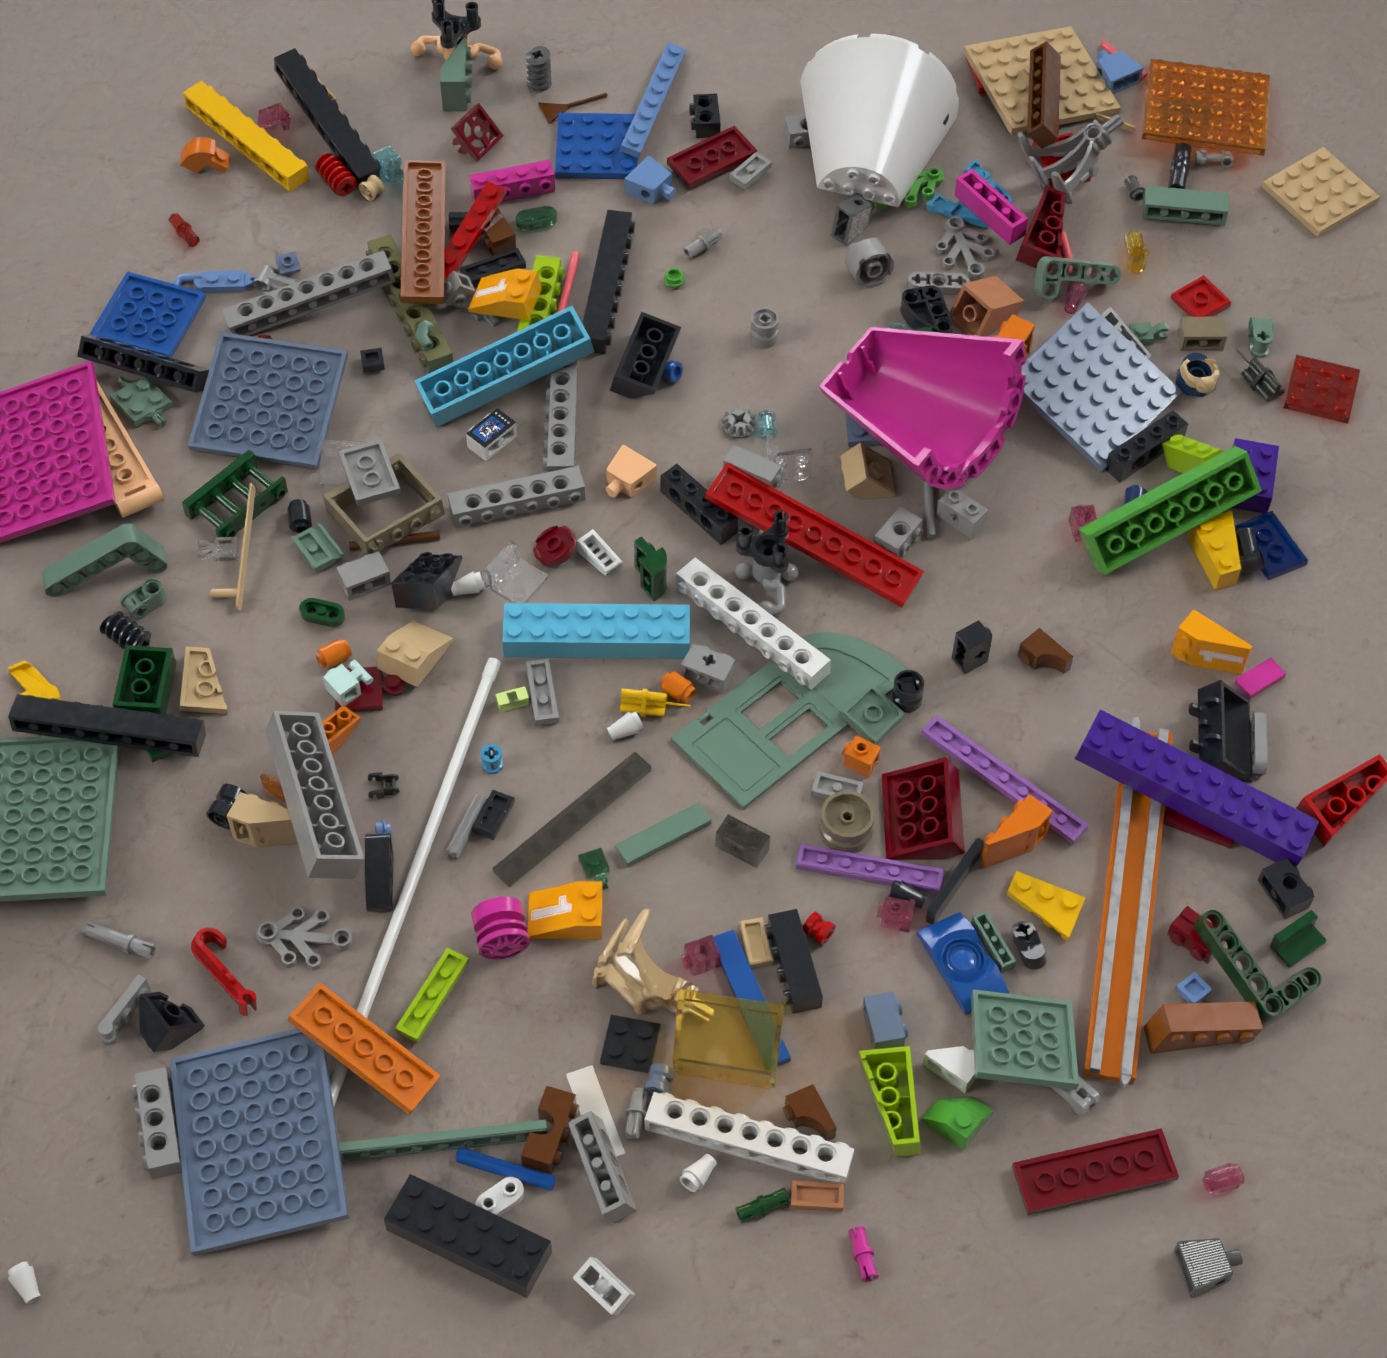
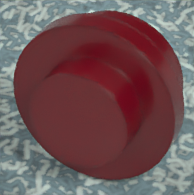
M389 674L383 679L382 687L387 694L398 696L404 691L406 682L397 675Z

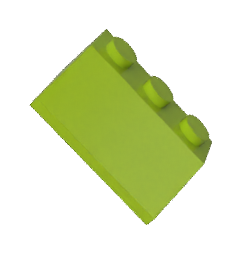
M1183 435L1172 436L1169 441L1162 444L1167 467L1181 473H1185L1224 452Z

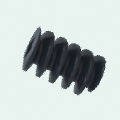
M122 611L108 616L100 625V632L105 634L107 638L112 639L115 644H119L122 649H125V645L150 646L151 633L144 631V627L138 626L136 621H131L129 616H124Z

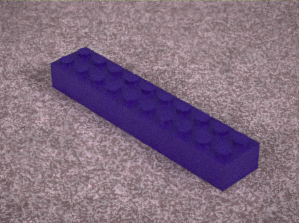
M1101 709L1074 758L1274 862L1288 858L1291 864L1297 867L1303 859L1319 823V820Z

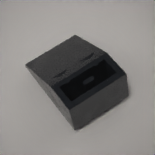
M431 552L420 554L415 561L409 564L391 582L396 608L437 610L448 598L463 559L462 555H453L452 553L437 555Z

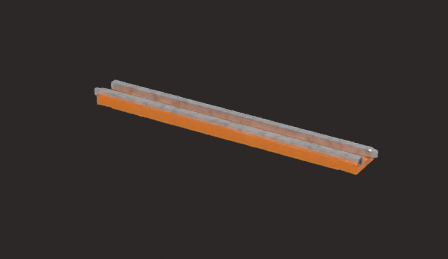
M1135 717L1131 725L1140 729V720L1138 717ZM1159 728L1158 734L1146 732L1172 745L1173 733H1169V730ZM1117 782L1083 1075L1117 1081L1125 1088L1128 1083L1134 1084L1136 1079L1165 805Z

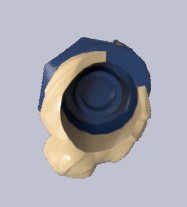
M1193 352L1188 354L1183 359L1180 369L1177 370L1176 385L1186 395L1204 397L1216 389V382L1220 377L1219 368L1215 364L1216 360L1208 359L1201 353Z

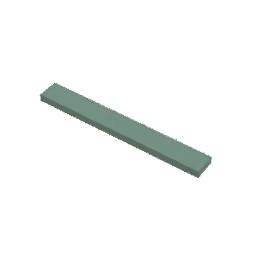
M546 1120L341 1142L339 1143L341 1161L347 1162L454 1150L461 1147L471 1148L525 1142L529 1132L538 1135L547 1134Z

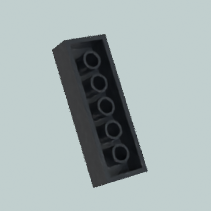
M412 1174L408 1176L384 1218L387 1231L525 1298H528L552 1253L550 1240Z

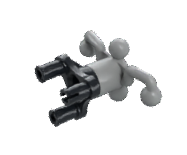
M784 510L776 511L773 515L774 523L765 532L760 530L757 536H752L753 529L750 526H741L738 530L739 538L736 541V551L740 555L753 557L752 566L745 562L739 563L736 566V576L741 580H748L753 576L758 582L763 584L765 589L777 591V605L770 601H762L759 604L760 607L772 616L774 614H781L786 607V588L780 583L781 577L785 581H794L799 573L794 564H789L787 557L788 547L785 541L789 535V526L787 524L788 513L786 511L783 517Z

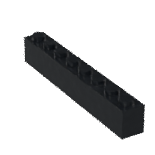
M295 48L274 57L275 72L332 153L339 157L353 177L356 178V187L359 189V184L366 182L371 175H375L380 179L381 165L379 161L371 156L367 144L361 142L355 128L352 129L347 116L339 111L335 99L330 98L325 85L320 84L315 71L308 67L305 57L299 54Z
M607 210L583 319V326L591 339L594 349L593 353L606 354L607 346H611L612 333H610V330L615 329L616 317H614V313H618L619 300H617V297L622 295L623 285L620 283L625 281L626 268H624V265H628L629 262L627 250L632 248V237L630 235L635 233L636 222L632 221V212Z
M17 694L8 715L11 729L15 732L154 750L199 757L206 737L204 720L155 714L148 711L128 710L126 708L105 707L103 705L84 704L76 701H62L55 698L35 697L33 695Z

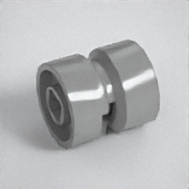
M762 307L752 313L750 340L755 346L769 348L776 344L779 316L776 311L771 308Z

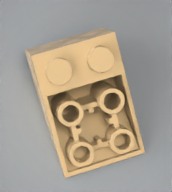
M242 792L238 794L227 814L234 840L253 847L298 843L287 808L274 801L267 802L262 800L255 794L247 795Z

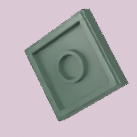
M871 683L840 712L839 716L865 740L876 745L905 718L906 714Z

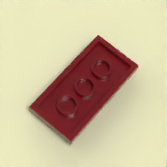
M734 125L668 157L667 165L691 189L744 163L757 152V149Z

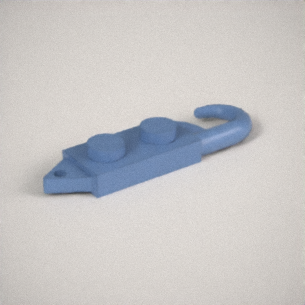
M245 270L203 271V273L181 274L176 277L173 284L180 285L183 282H194L196 288L204 293L245 292V289L253 286L256 277L247 274Z

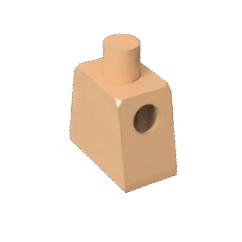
M622 445L607 467L606 482L609 485L605 488L606 493L612 498H615L620 492L628 497L635 496L657 479V464L627 446Z

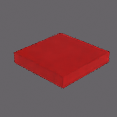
M1204 275L1171 294V299L1188 316L1192 317L1215 316L1231 306V301Z

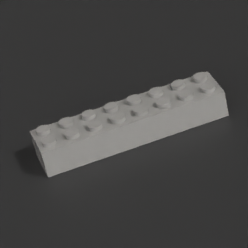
M273 711L265 732L308 878L355 879L364 861V856L320 715L313 712Z

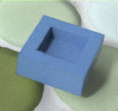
M1194 972L1178 984L1175 991L1187 1003H1200L1211 994L1212 988Z

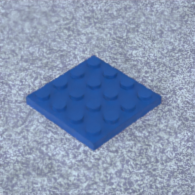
M558 113L555 178L625 179L638 166V158L619 151L635 114Z
M127 271L90 334L172 358L203 305L206 295L201 291Z

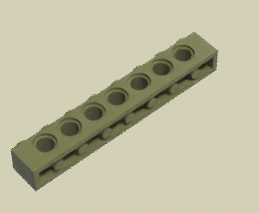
M389 234L367 241L368 251H366V256L383 250L386 254L396 282L383 286L382 289L384 292H388L391 307H396L398 321L404 323V332L407 338L411 337L412 348L415 353H419V361L422 368H426L428 373H431L452 363L453 353L426 303H401L402 254L392 235ZM423 320L431 321L434 325V329H431L432 332L428 333V337L433 343V347L428 351L423 349L415 337L418 324Z

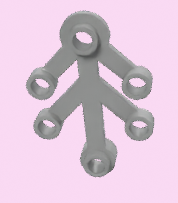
M950 217L945 222V235L935 246V252L939 255H944L948 251V243L955 237L956 243L949 254L943 258L942 267L945 270H952L955 265V259L961 252L968 267L967 276L971 281L980 280L984 275V266L979 262H975L971 251L980 254L985 262L992 261L995 254L994 250L983 247L987 244L988 236L983 232H976L965 227V223L960 217ZM964 236L975 239V243L966 240Z
M297 906L276 923L271 921L263 922L256 931L258 942L265 946L271 945L280 955L282 964L286 968L294 967L297 964V958L294 952L287 950L281 940L293 943L306 959L307 967L310 970H318L322 965L321 957L314 953L306 943L334 945L338 950H346L353 943L351 932L346 928H339L333 934L309 932L318 925L325 926L330 922V914L326 909L317 910L313 917L305 921V910ZM296 913H302L300 917H294ZM321 915L327 916L323 920L318 919ZM293 922L296 924L302 923L292 931L284 930ZM267 933H273L272 936L265 937ZM342 939L347 940V942L343 944L339 943V941ZM288 957L293 958V960L290 962L285 961V959ZM311 960H318L316 964H310Z

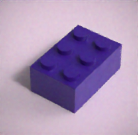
M1235 438L1232 447L1237 446L1248 452L1262 491L1231 508L1267 514L1273 497L1279 446Z

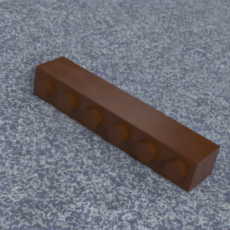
M1047 41L1030 50L1027 134L1041 149L1053 144L1059 137L1061 56Z

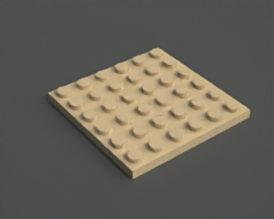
M1072 26L964 46V55L1010 134L1027 131L1030 50L1046 41L1061 56L1059 125L1093 119L1095 114L1098 113L1108 116L1120 112L1121 107L1106 85Z

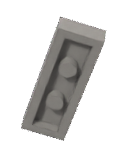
M549 659L526 661L535 725L558 723L559 717Z

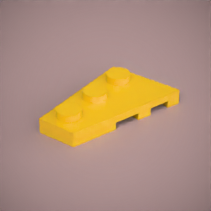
M1016 871L1007 892V896L1029 913L1033 912L1041 918L1047 927L1054 928L1065 941H1069L1085 902V897Z

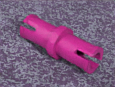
M856 1226L854 1227L856 1232H854L853 1228L848 1231L854 1248L853 1258L858 1262L862 1281L872 1282L871 1276H873L874 1280L879 1277L873 1260L874 1250L869 1246L865 1227Z

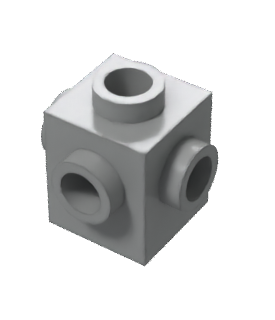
M453 271L444 280V303L448 306L452 305L461 308L475 293L469 276Z

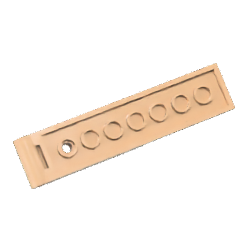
M97 382L116 500L114 505L121 517L124 518L163 501L164 496Z

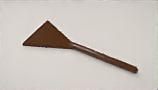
M602 93L568 104L539 102V106L550 124L558 118V113H564L572 106L607 97L608 94Z

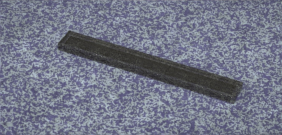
M636 752L632 753L495 865L493 872L508 887H511L651 771V765Z

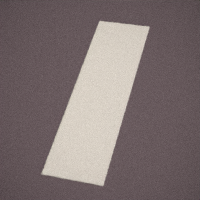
M593 1065L567 1073L566 1076L573 1094H576V1103L580 1105V1114L583 1115L592 1111L604 1122L616 1156L625 1154Z

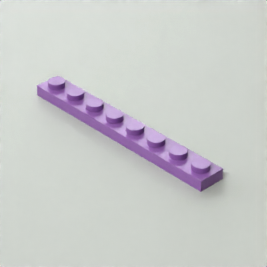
M937 715L922 729L921 736L1015 804L1020 799L1024 801L1030 794L1052 809L1053 814L1049 828L1072 845L1088 829L1089 824Z

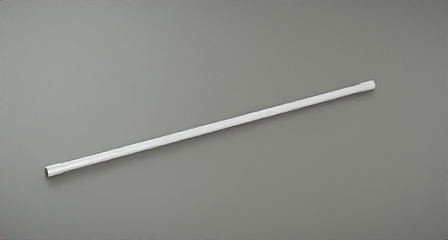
M488 658L480 685L358 1005L357 1011L366 1018H368L492 683L495 681L501 662L496 658ZM337 1061L330 1080L333 1106H335L348 1068L340 1061Z

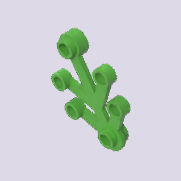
M931 168L927 171H922L918 176L919 179L910 188L909 195L905 196V206L914 208L917 205L920 187L927 184V187L922 189V198L924 200H932L935 187L941 185L944 180V172L942 170ZM874 202V206L877 209L883 210L890 206Z

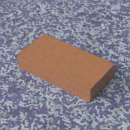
M792 1180L790 1209L843 1212L844 1183Z

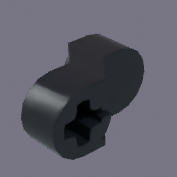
M1028 921L1015 923L1012 926V935L1023 963L1029 969L1036 970L1044 967L1047 962L1045 948L1040 941L1036 928Z

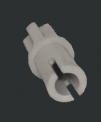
M714 228L705 235L698 236L696 241L683 248L685 255L692 259L702 251L709 250L711 245L722 239V232L718 228Z
M634 1088L632 1090L630 1108L626 1111L628 1119L625 1135L628 1139H638L640 1137L642 1122L647 1114L645 1108L649 1092L647 1090L644 1091L643 1088Z

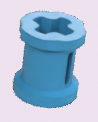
M496 744L484 746L480 753L482 768L488 774H497L503 768L502 750Z

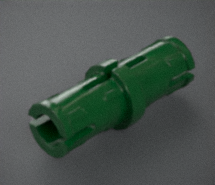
M781 1188L765 1196L759 1195L755 1200L738 1206L735 1209L740 1222L744 1223L760 1215H769L770 1211L790 1204V1198L786 1189Z

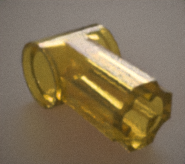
M1130 231L1124 235V245L1128 259L1127 269L1132 273L1139 274L1144 272L1149 252L1145 248L1142 234L1138 231Z

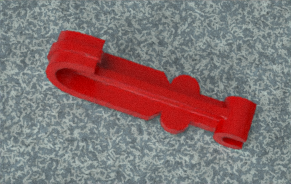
M214 928L200 929L191 942V951L194 957L238 1004L240 1014L248 1016L247 1005H250L255 1011L257 1010L256 994L251 990H246L205 945L208 942H214L222 949H225L227 947L226 937Z

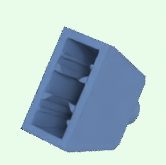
M1102 50L1097 54L1096 59L1098 62L1096 68L1112 94L1140 83L1143 67L1123 51H1117L1109 55L1106 50Z
M649 155L625 177V193L651 204H655L662 196L672 200L676 194V189L671 187V173Z

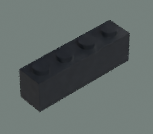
M793 909L769 914L768 924L764 925L767 940L771 939L773 944L770 947L773 961H777L779 965L777 969L779 983H784L785 986L783 997L786 1006L790 1005L792 1014L822 1008L823 995L798 910Z

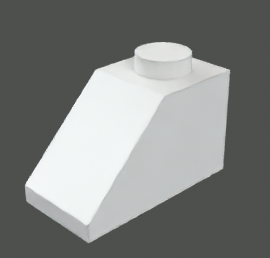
M960 1046L928 1050L925 1053L923 1065L963 1093H966L976 1080L974 1050Z

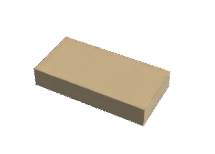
M763 917L739 921L743 947L751 969L773 965V957L769 940H767Z

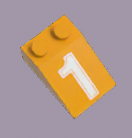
M517 268L482 277L469 305L468 312L529 321L542 290L538 271Z
M1193 609L1178 627L1170 653L1178 660L1192 666L1242 675L1253 646Z
M577 881L530 892L528 905L529 938L602 939V882Z

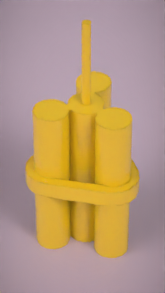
M624 688L621 690L620 712L633 713L636 711L637 714H641V717H646V715L665 717L666 704L686 707L691 705L667 702V693L650 692L649 689L643 688V691Z

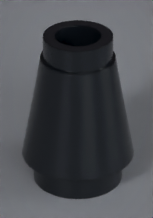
M895 880L888 898L893 900V903L921 909L927 895L922 894V892L903 880L901 882Z

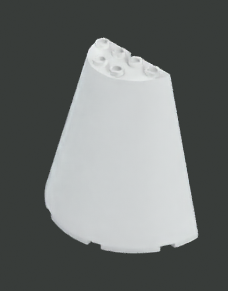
M870 34V37L857 38V35L843 37L827 44L816 52L815 57L804 68L800 83L817 188L848 196L859 193L863 195L865 200L899 207L957 119L959 97L956 92V83L946 66L931 52L928 55L918 49L919 45L886 34ZM949 114L948 122H947L946 125H944V124H943V121L945 120L946 116Z

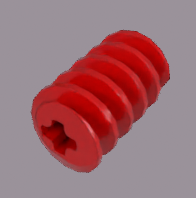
M326 153L317 160L315 164L316 171L336 195H347L356 188V178L353 177L352 173L349 172L338 156Z

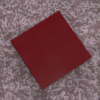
M363 667L373 678V682L366 685L362 680L359 681L361 695L345 705V707L352 712L383 710V671L377 669V667ZM346 668L349 672L353 671L351 668ZM335 700L336 711L341 707V705Z

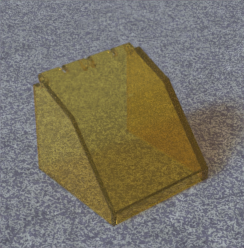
M690 982L679 989L673 1049V1070L675 1073L690 1077L700 1076L703 1079L715 1081L725 1080L728 1083L746 1086L750 1084L753 1087L765 1089L775 1088L788 998L783 997L780 1004L693 991V983Z

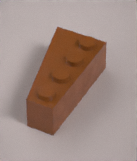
M1255 1002L1163 1004L1143 1026L1151 1054L1236 1042L1248 1043L1253 1041L1263 1030Z

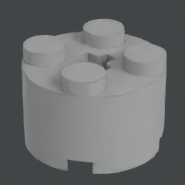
M873 237L858 243L854 242L848 247L849 252L847 253L845 264L858 284L865 288L876 287L885 281L884 278L887 274L889 276L892 274L894 260L878 238Z

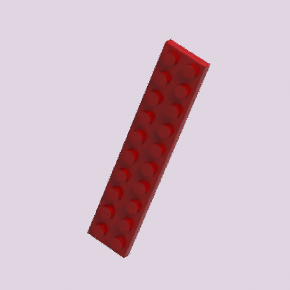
M728 462L705 493L704 498L764 532L774 523L773 515L776 511L784 510L783 517L786 511L788 513L787 524L789 526V535L785 541L787 545L903 608L924 573L920 568Z

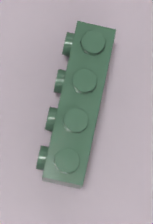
M1145 186L1142 199V218L1222 226L1226 224L1229 212V193Z

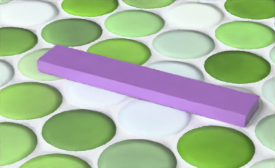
M800 844L796 862V869L890 886L893 885L895 880L900 882L903 880L919 891L938 894L942 888L945 870Z

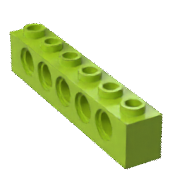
M536 255L532 271H538L542 290L529 321L520 319L517 332L551 316L552 311L556 312L557 299L555 298L556 295H560L561 283L559 281L564 279L565 267H561V258Z

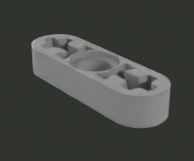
M913 272L908 278V289L928 285L936 286L933 284L934 281H942L944 285L937 286L942 294L958 295L963 284L970 282L966 275L958 273Z
M1253 712L1251 717L1252 774L1265 775L1267 770L1266 713Z

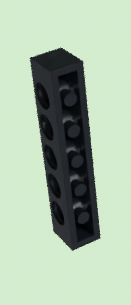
M94 334L81 336L77 357L192 392L204 391L210 370Z

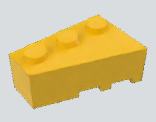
M1231 510L1218 514L1195 526L1187 534V540L1215 590L1236 585L1241 571L1233 512Z

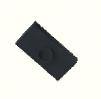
M492 790L472 827V832L495 840L515 803V798Z

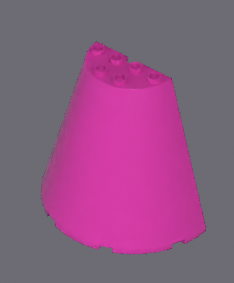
M870 327L848 352L847 361L845 363L841 361L836 365L835 369L823 380L819 388L829 400L926 483L940 489H956L966 485L965 480L969 477L974 479L978 477L990 465L1005 443V439L1002 437L1007 427L1012 429L1021 405L1026 375L1021 374L1022 365L1024 366L1026 363L1025 347L1023 340Z

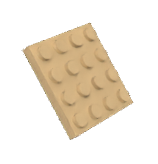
M1324 147L1266 179L1262 184V188L1316 237L1323 235L1376 204L1380 198L1376 192Z

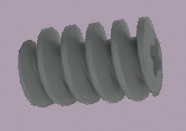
M537 46L525 55L526 83L531 89L547 90L552 85L550 51L546 47Z

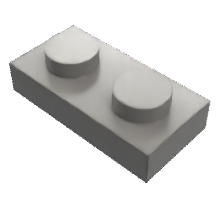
M755 152L730 174L729 180L746 190L772 168V161Z
M817 771L811 796L828 799L832 794L840 791H854L861 794L864 782Z

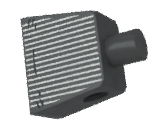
M857 195L839 203L836 206L831 237L846 246L849 245L867 228L870 213L874 210V204L870 200H864Z
M1219 1238L1179 1241L1174 1249V1254L1190 1298H1195L1228 1283L1233 1275L1231 1267L1243 1264L1240 1250L1225 1251L1223 1243Z

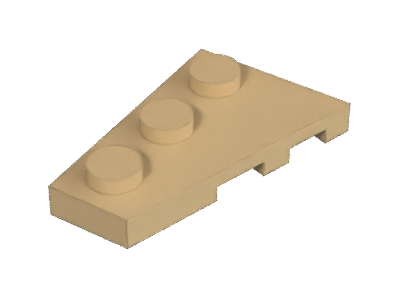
M186 646L180 711L227 714L228 712L222 695L221 685H219L216 675V668L210 648Z

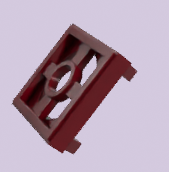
M480 103L476 104L450 128L456 135L452 144L456 146L461 145L458 152L463 154L469 153L474 161H478L504 136ZM466 122L471 127V134L468 137L464 133ZM476 126H479L480 131L483 132L482 137L476 136L474 132ZM488 132H489V135H490V136H489V140H488V138L486 137V133H488ZM475 139L480 140L484 147H475L471 143Z

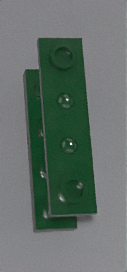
M247 450L182 502L185 516L190 520L194 519L197 515L204 517L217 528L215 531L218 543L223 545L245 527L247 505L240 509L225 497L224 494L234 488L248 499L249 488L240 482L248 475H251L267 489L258 496L255 494L252 520H254L277 500L282 499L288 492L286 479L282 476L275 482L270 480L257 469L255 454ZM214 502H219L233 516L223 522L207 508Z

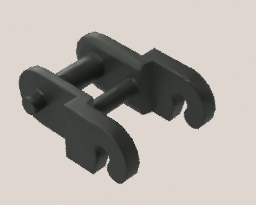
M382 772L368 774L369 781L375 778L376 781L382 782L381 790L370 791L368 793L369 798H374L373 795H376L377 799H382L384 795H395L400 792V789L396 787V781L399 779L398 775H383ZM385 782H391V787L386 788Z

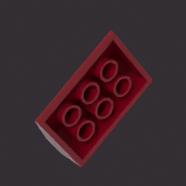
M948 757L882 774L886 859H946L965 854L959 769Z

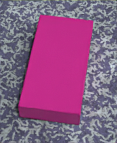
M1270 657L1237 677L1234 684L1248 699H1251L1284 679L1286 673Z

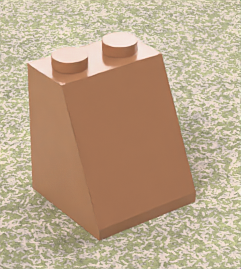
M991 276L964 283L949 313L953 324L965 335L988 337L1000 329L1002 323L1008 321L1012 314L1017 316L1024 300L998 277Z

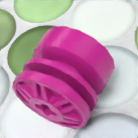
M491 898L479 903L471 911L474 931L477 933L476 940L479 954L482 957L488 959L509 958L520 954L530 945L527 925L524 923L525 915L522 902L517 898Z

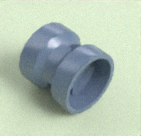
M652 1064L649 1070L651 1078L646 1082L644 1091L647 1090L650 1096H653L654 1092L670 1093L669 1083L674 1080L675 1071L663 1064Z

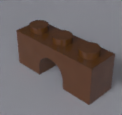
M546 1086L538 1107L539 1119L550 1122L553 1128L544 1135L529 1132L521 1154L522 1166L549 1174L553 1173L555 1166L559 1167L563 1156V1151H560L563 1142H568L571 1134L568 1122L571 1119H576L580 1105L576 1103V1094Z

